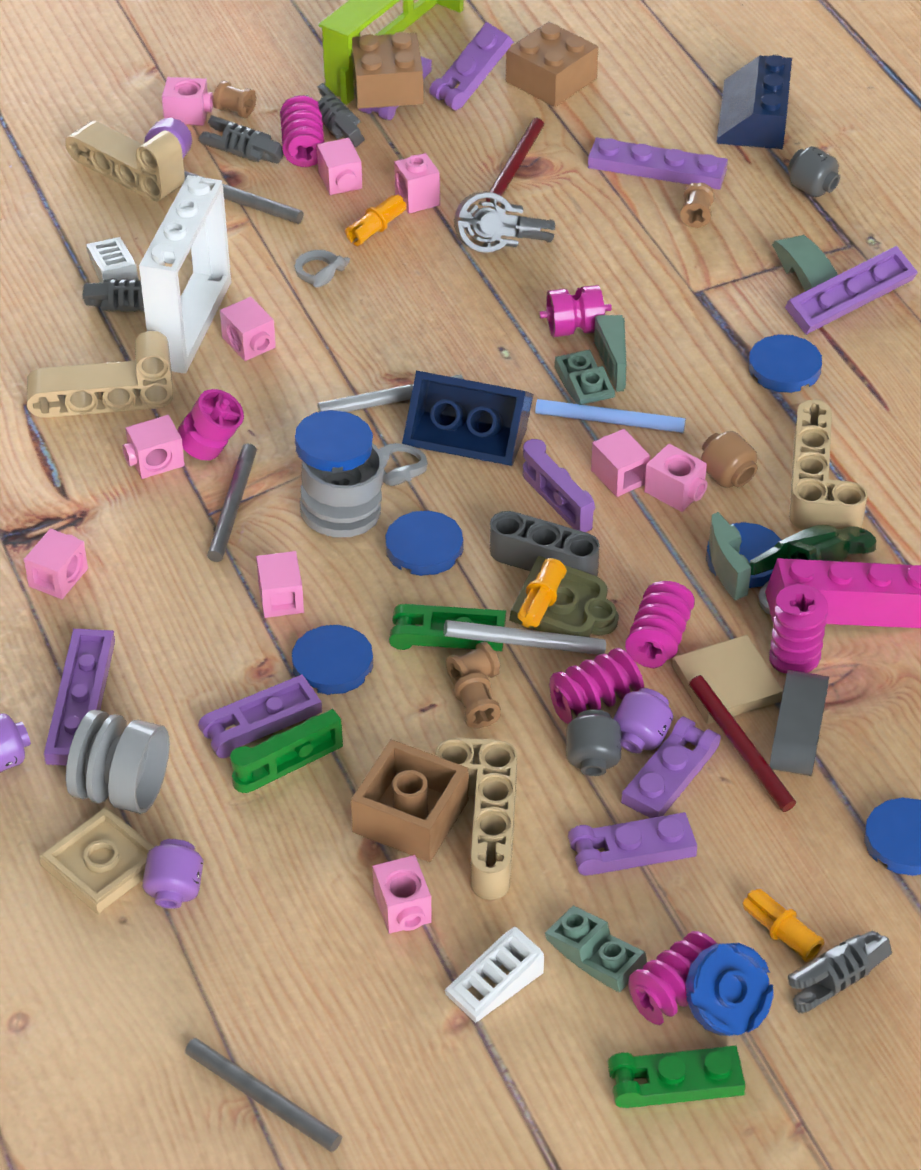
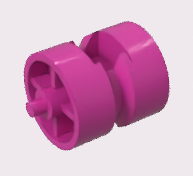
M599 285L577 288L575 295H571L567 289L548 290L546 295V311H539L540 319L547 318L552 337L569 336L574 334L577 327H580L584 333L588 334L594 333L595 317L605 315L606 311H612L611 304H604Z
M219 389L204 391L177 429L182 438L183 449L189 455L200 460H213L217 458L227 445L228 440L242 424L244 411L240 403L229 393Z

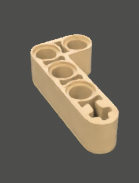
M93 120L65 139L66 149L75 161L152 201H160L184 183L185 175L181 144L175 135L169 131H161L144 144H141Z
M157 331L143 332L136 338L134 361L39 368L30 372L27 377V408L30 413L37 417L47 418L158 409L167 406L173 398L169 343L167 337Z
M807 400L799 405L797 411L790 497V521L799 529H807L817 525H828L836 529L851 526L862 528L867 491L862 485L855 482L829 480L832 411L828 404L819 400Z
M450 738L442 741L437 746L435 756L468 767V796H475L471 846V887L473 892L482 899H499L509 891L511 883L517 783L516 749L512 744L502 740ZM487 864L495 865V867L489 868Z

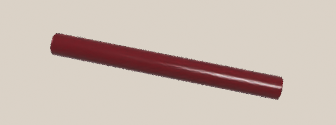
M532 119L489 192L503 196L544 127L542 119Z
M702 675L694 677L689 682V687L782 812L792 809L796 801L704 677Z

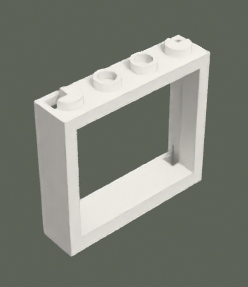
M187 175L139 264L147 331L160 332L167 337L171 370L173 372L186 374L231 284L222 180ZM191 249L193 274L180 296L178 272ZM165 263L173 264L172 267L164 266Z

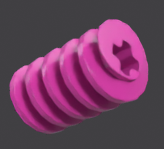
M305 95L291 97L283 103L280 110L283 154L293 165L311 167L318 164L317 144L324 143L322 113L319 110L318 102L312 97Z
M659 581L648 586L643 594L639 611L635 615L634 623L630 628V634L625 643L627 653L635 662L644 667L655 669L661 667L666 660L673 658L677 654L678 645L682 641V633L686 630L687 621L690 619L691 610L695 605V598L692 592L685 586L672 581Z
M789 585L780 590L776 597L769 661L781 673L787 674L788 670L808 673L816 668L821 660L828 603L821 592L809 585Z
M621 648L611 649L608 655L599 654L594 660L582 661L579 667L570 666L565 670V673L562 671L555 672L550 677L549 682L550 696L556 714L566 724L572 721L571 710H573L576 716L582 711H586V704L590 710H601L600 698L608 707H612L616 703L615 693L623 700L624 696L630 693L629 686L632 691H639V689L644 688L643 678L638 666L632 657Z
M691 931L683 938V941H677L670 947V950L661 952L656 957V960H650L643 966V969L634 971L629 976L628 986L632 1000L639 1013L654 1025H661L664 1023L663 1014L673 1017L678 1012L677 1004L681 1007H687L686 979L690 966L701 951L717 944V942L700 931Z

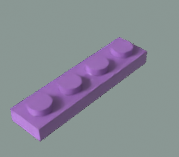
M596 138L588 157V168L688 185L702 182L713 189L720 190L727 171L728 159L710 154L702 155L683 152L679 149L652 147L647 144L621 142L611 138Z
M895 246L789 299L785 309L802 331L808 334L912 281L918 272L901 250Z
M73 629L44 751L46 765H67L70 746L83 717L90 710L101 709L115 645L113 630Z

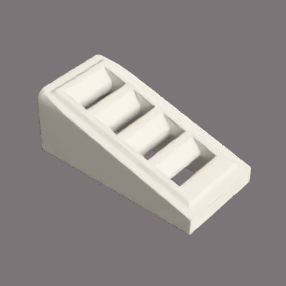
M120 237L86 244L100 283H103L106 279L138 280L135 262Z
M513 927L445 989V995L477 1023L544 973V953L517 927ZM503 965L510 973L506 975L499 966ZM488 976L496 986L494 988L491 987L483 978ZM473 986L484 998L481 1001L475 998L468 991L470 987Z

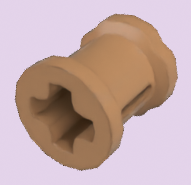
M221 81L213 95V106L215 109L221 111L229 109L238 112V115L242 118H248L256 105L254 90L249 88L241 90L232 87L231 83L227 81Z
M702 182L691 183L684 190L685 204L681 208L680 218L685 225L692 228H700L707 225L711 220L710 206L714 202L713 189Z
M485 641L477 644L476 650L460 657L454 654L446 659L447 672L454 686L459 679L471 673H482L491 678L500 673L498 657L489 643Z
M482 673L465 675L457 681L453 689L456 698L463 702L465 707V721L467 725L475 729L491 726L501 716L500 705L492 699L489 692L491 688L489 678Z

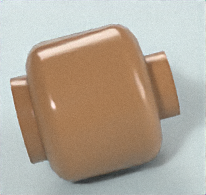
M727 431L722 434L714 433L704 442L702 446L704 452L701 456V461L707 463L706 472L720 486L725 488L735 486L739 488L747 484L756 474L758 469L756 464L758 459L757 452L738 433L734 431Z

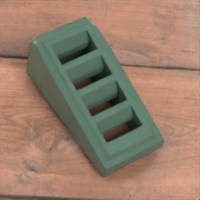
M598 315L595 317L594 343L615 390L624 391L626 389L625 318H623V315Z

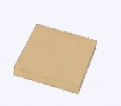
M748 635L673 657V669L707 724L713 723L715 720L689 687V682L699 675L704 677L732 716L782 701V688Z
M105 806L39 855V859L44 869L94 912L99 914L143 880L147 854L154 846Z

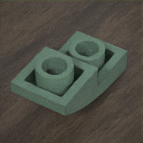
M805 235L776 240L772 244L786 274L795 272L804 291L838 275L826 255Z
M590 350L555 357L554 367L566 390L579 405L615 397L614 388L604 367L597 366Z
M717 512L711 516L710 557L720 582L736 601L748 595L751 566L747 558L739 554L742 540L738 529L733 524H729Z
M574 905L545 932L546 939L566 958L596 980L619 993L628 985L629 976L637 969H643V966L647 963L645 951L610 935L607 921Z

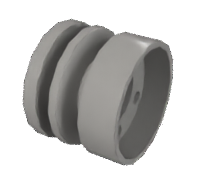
M372 443L371 455L366 462L352 470L343 471V467H332V472L322 471L307 465L302 460L300 512L307 526L320 534L331 537H353L366 533L376 525L381 515V487L383 485L384 472L383 455L376 445Z
M90 710L80 722L70 746L66 765L67 791L72 797L79 799L89 798L95 803L105 802L109 797L110 803L115 808L139 814L146 813L153 805L165 777L170 746L167 729L165 726L142 720H132L127 726V721L122 715L115 714L109 716L105 711Z

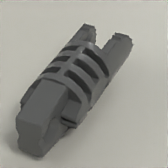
M321 83L317 88L323 97L318 101L323 125L337 139L341 137L350 138L353 146L356 148L365 141L360 129L356 126L360 123V120L324 83Z
M213 115L209 118L208 124L215 130L221 131L223 133L222 136L205 131L198 138L199 142L204 145L230 152L255 162H259L261 159L279 164L284 155L281 144L271 140L270 135Z
M106 279L103 283H88L83 286L82 296L87 306L101 307L103 311L144 312L141 281L137 279Z
M869 931L861 936L856 935L789 974V985L792 988H796V990H802V992L794 995L795 1010H798V1013L808 1012L856 983L859 979L869 975L874 967L892 954L889 938L881 936L875 931Z

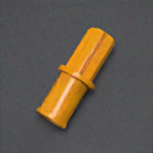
M399 194L391 195L378 206L366 209L363 217L346 227L345 234L349 241L352 243L358 238L354 245L360 246L375 233L385 231L387 224L406 210L407 205L403 201V197Z
M554 558L545 559L536 579L527 585V596L517 615L518 619L522 621V626L529 628V626L538 627L548 607L556 602L558 596L556 591L567 573L566 566L561 561Z
M762 889L751 890L747 894L742 904L744 910L770 930L769 935L773 940L778 938L800 955L805 962L813 960L824 946V939L798 920L795 910H786Z

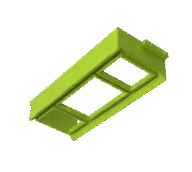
M349 0L319 23V27L322 28L325 85L336 96L340 97L345 105L354 99L352 38L359 37L360 32L400 0ZM403 0V13L375 35L403 32L436 4L461 13L464 10V0H418L415 4L414 0Z

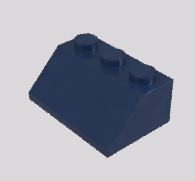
M759 55L724 80L716 144L783 149L792 58L779 55Z
M416 370L402 444L513 466L527 430L533 394L523 390Z

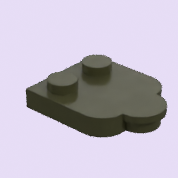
M537 557L511 609L509 621L522 625V621L518 619L517 615L527 596L526 587L531 581L536 579L544 560L547 558ZM566 566L567 573L556 591L558 595L556 602L548 607L538 627L529 626L531 629L542 632L590 637L591 634L606 635L613 632L618 625L619 615L615 605L606 599L608 588L602 579Z

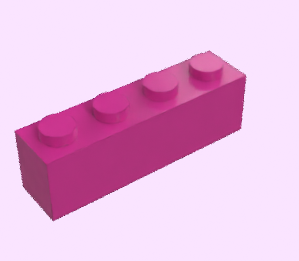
M777 558L765 591L772 622L775 616L776 597L780 590L789 585L804 584L817 589L824 595L828 603L826 624L921 628V565Z

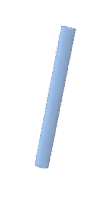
M537 399L535 408L536 414L684 433L686 418L543 399Z

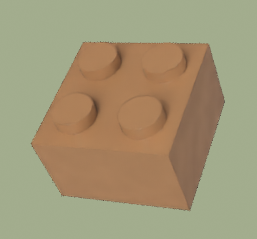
M549 21L510 46L506 51V82L553 107H557L597 79L598 46Z
M417 33L366 34L352 38L353 77L358 109L424 104L423 68Z
M390 739L351 798L352 832L431 862L469 801L468 767Z

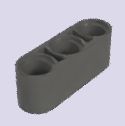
M502 511L491 518L490 554L496 561L531 571L538 556L547 559L554 558L566 566L598 577L600 544L595 536L513 511Z
M793 670L787 671L770 759L772 770L812 776L829 676Z

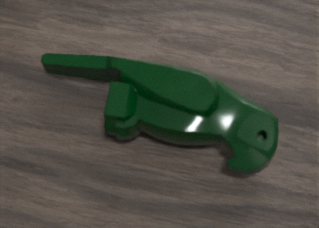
M828 525L813 526L779 541L768 551L750 560V575H757L774 569L777 558L843 562L848 554L874 552L876 550V537L871 532L857 526L836 529Z

